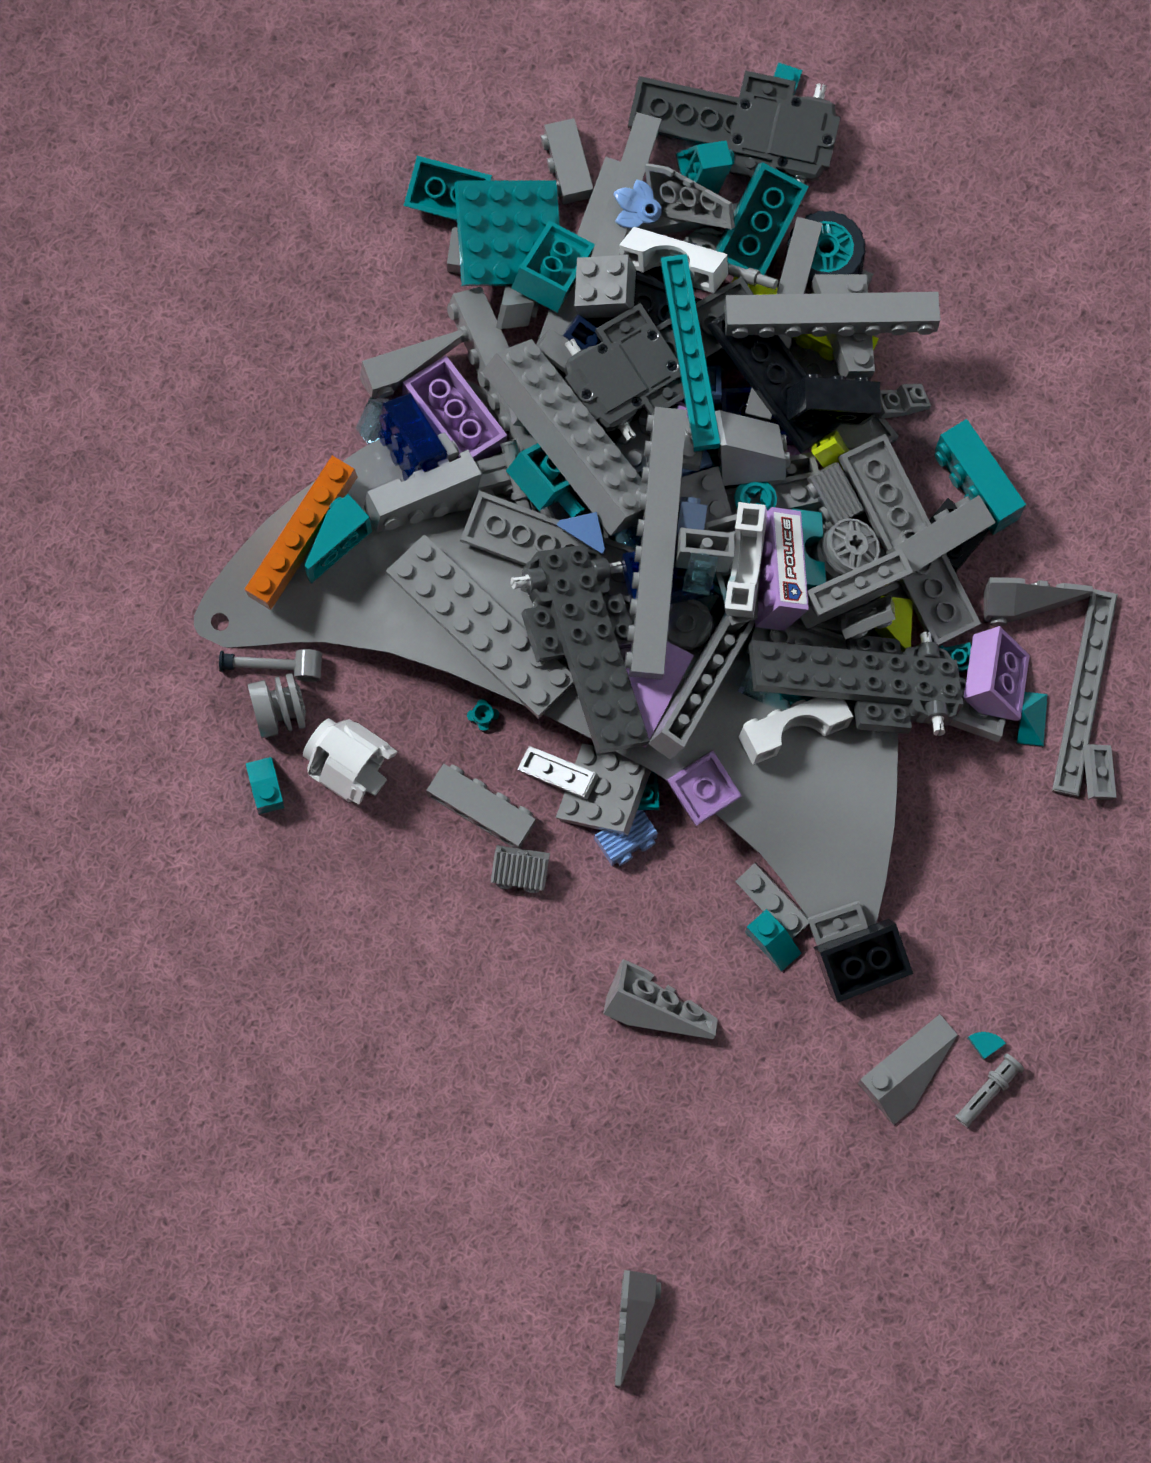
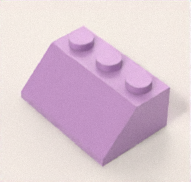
M1000 626L974 634L970 650L964 699L978 713L1015 721L1020 720L1030 655Z

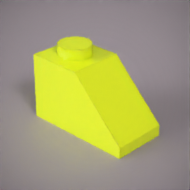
M835 430L816 442L811 451L824 468L832 463H839L844 471L838 457L848 452L849 449L839 432Z
M891 597L894 602L896 619L892 620V624L882 629L875 627L874 630L882 638L897 639L900 642L901 651L904 652L906 648L911 647L912 601L910 599Z

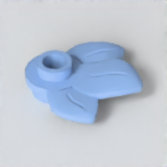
M636 180L633 189L621 188L613 193L616 201L623 209L615 220L620 226L633 229V227L637 228L642 223H655L660 218L662 213L661 206L654 199L653 190L647 183ZM646 206H649L653 209L652 214L646 212Z

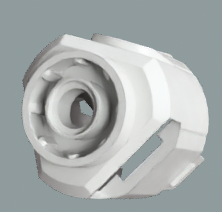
M328 718L318 726L304 748L303 757L309 760L307 767L309 776L347 802L354 801L360 804L365 791L374 796L380 791L387 779L378 770L385 758L390 759L394 757L398 751L359 723L353 722L350 719L336 723Z

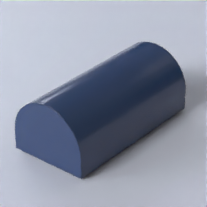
M579 314L576 315L562 335L569 341L575 339L581 350L601 343L595 333L597 327Z

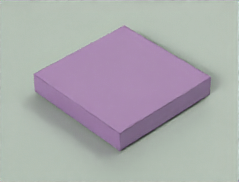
M713 750L667 779V782L695 826L742 797Z

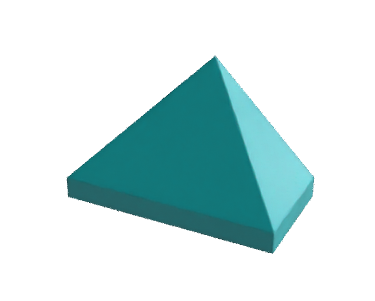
M1024 692L1021 719L1018 720L1017 744L1044 746L1048 694Z

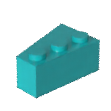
M727 140L695 145L688 148V150L675 153L681 175L717 195L724 185L732 165H734V153L732 149L728 148Z

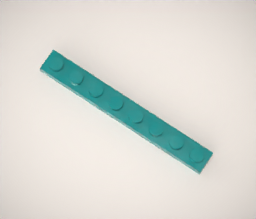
M687 254L661 257V267L693 451L720 448V438Z

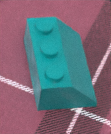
M417 155L403 206L457 220L454 183L456 181L494 180V178L486 173Z

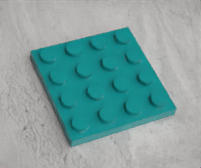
M456 181L454 185L461 285L512 286L520 266L549 220L560 226L557 181Z

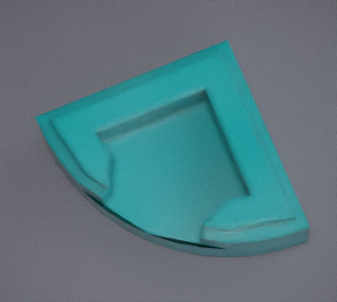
M977 1032L967 1037L983 1060L1006 1044L1001 1037L990 1032Z

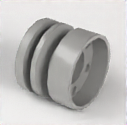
M846 518L838 521L823 534L821 540L812 546L810 558L825 562L826 582L877 560L880 553L879 541L875 532L866 523L858 519Z
M292 673L286 674L288 687L282 688L279 676L275 677V690L272 691L269 690L265 680L248 684L261 739L278 735V722L284 721L289 732L293 731L290 719L293 718L297 719L299 729L306 728V710L300 686L293 678Z

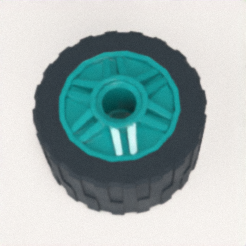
M817 211V213L806 215L804 219L823 224L804 293L811 294L809 288L815 274H862L866 243L862 235L863 233L856 223L846 215L836 213L835 211ZM794 228L790 232V238H788L787 253L790 246Z

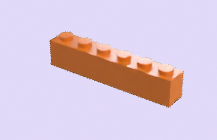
M333 455L331 456L244 590L248 597L269 610L273 608L313 547L327 511L330 509V504L338 497H345L358 478L353 467Z

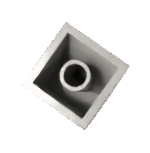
M715 411L720 438V448L716 449L724 486L786 479V468H790L789 452L784 453V451H787L786 436L780 434L778 424L725 411Z

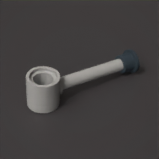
M310 649L297 650L294 660L235 657L234 654H226L224 651H220L219 672H223V669L234 670V667L294 670V679L317 682L321 679L322 652Z

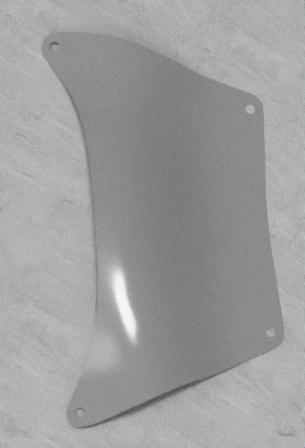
M465 380L498 422L495 410H492L489 406L488 395L485 389ZM416 413L385 436L358 450L343 461L353 467L358 476L347 494L364 511L368 491L399 478L404 482L413 472L423 469L424 473L433 469L435 438ZM500 451L499 453L495 454L494 456L503 454V452ZM312 482L272 514L243 544L206 591L194 615V627L197 633L222 647L231 648L293 642H326L390 652L449 672L524 705L386 574V570L425 534L526 630L521 613L524 609L533 608V604L527 592L521 591V588L512 589L510 582L512 577H522L524 565L460 542L473 507L465 511H455L442 517H433L416 524L410 523L393 530L376 532L371 522L372 533L312 584L308 580L305 563L310 554L309 551L273 608L269 610L248 597L244 589L314 484ZM499 493L495 495L498 498L515 503L511 499L512 494L504 495V493ZM618 532V533L616 534L615 538L612 539V540L619 542V540H618V534H619L620 532ZM696 578L671 592L670 603L689 598L703 603L709 609L712 616L713 633L725 612V603L721 594ZM625 603L631 623L634 626V615H630V605ZM216 613H222L227 616L229 625L225 630H216L211 625V618ZM752 627L681 751L672 759H669L649 744H647L646 748L640 746L617 750L616 752L652 770L667 780L713 750L742 797L717 812L716 815L762 855L782 879L805 915L809 918L859 900L867 925H873L877 922L895 827L898 733L857 729L853 700H845L853 715L847 728L824 737L817 730L807 726L791 727L781 735L782 745L777 756L752 765L738 738L743 725L754 718L758 720L766 718L774 710L781 709L784 711L792 706L788 700H780L778 693L754 691L750 654L746 653L753 631ZM874 628L868 630L867 634L864 635L880 637ZM707 641L700 647H697L692 650H685L693 654L694 657L689 667L687 668L679 686L677 687L656 729L661 723L663 717L665 716L667 710L672 704L674 698L676 697L678 691L680 690L682 684L687 678L689 672L691 671L693 665L698 659ZM632 647L620 649L624 664L626 652H631ZM566 658L557 659L570 671ZM574 684L543 715L592 739Z

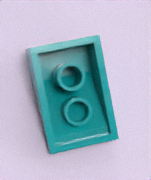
M549 220L520 266L511 289L558 313L576 282L577 258L589 257L595 244Z
M349 494L343 498H336L330 504V509L327 511L307 558L305 569L311 584L372 533L370 517Z

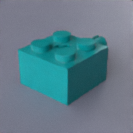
M538 443L521 451L507 468L506 472L539 511L553 503H559L571 518L581 516L585 512V507L572 494L575 491Z

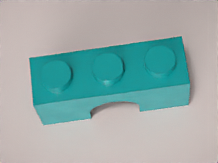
M792 509L801 511L808 591L826 582L825 562L813 560L805 551V546L812 547L823 538L822 512Z

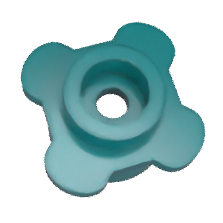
M484 699L478 700L473 710L467 713V719L474 721L481 731L488 730L489 724L499 717L498 710L493 709ZM481 713H485L486 716L481 717L480 715Z

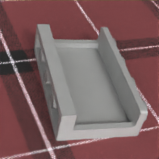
M902 548L808 590L809 610L799 618L805 630L899 588L897 581L913 573Z

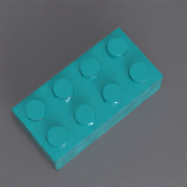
M763 162L758 164L733 213L735 227L733 229H725L715 251L728 254L729 264L747 270L748 268L759 270L762 275H765L809 186Z
M968 419L942 433L936 445L934 456L941 467L946 466L951 473L949 478L956 488L960 487L965 494L964 498L969 496L972 500L977 496L981 497L996 522L988 527L990 532L995 535L1019 520L1026 503Z

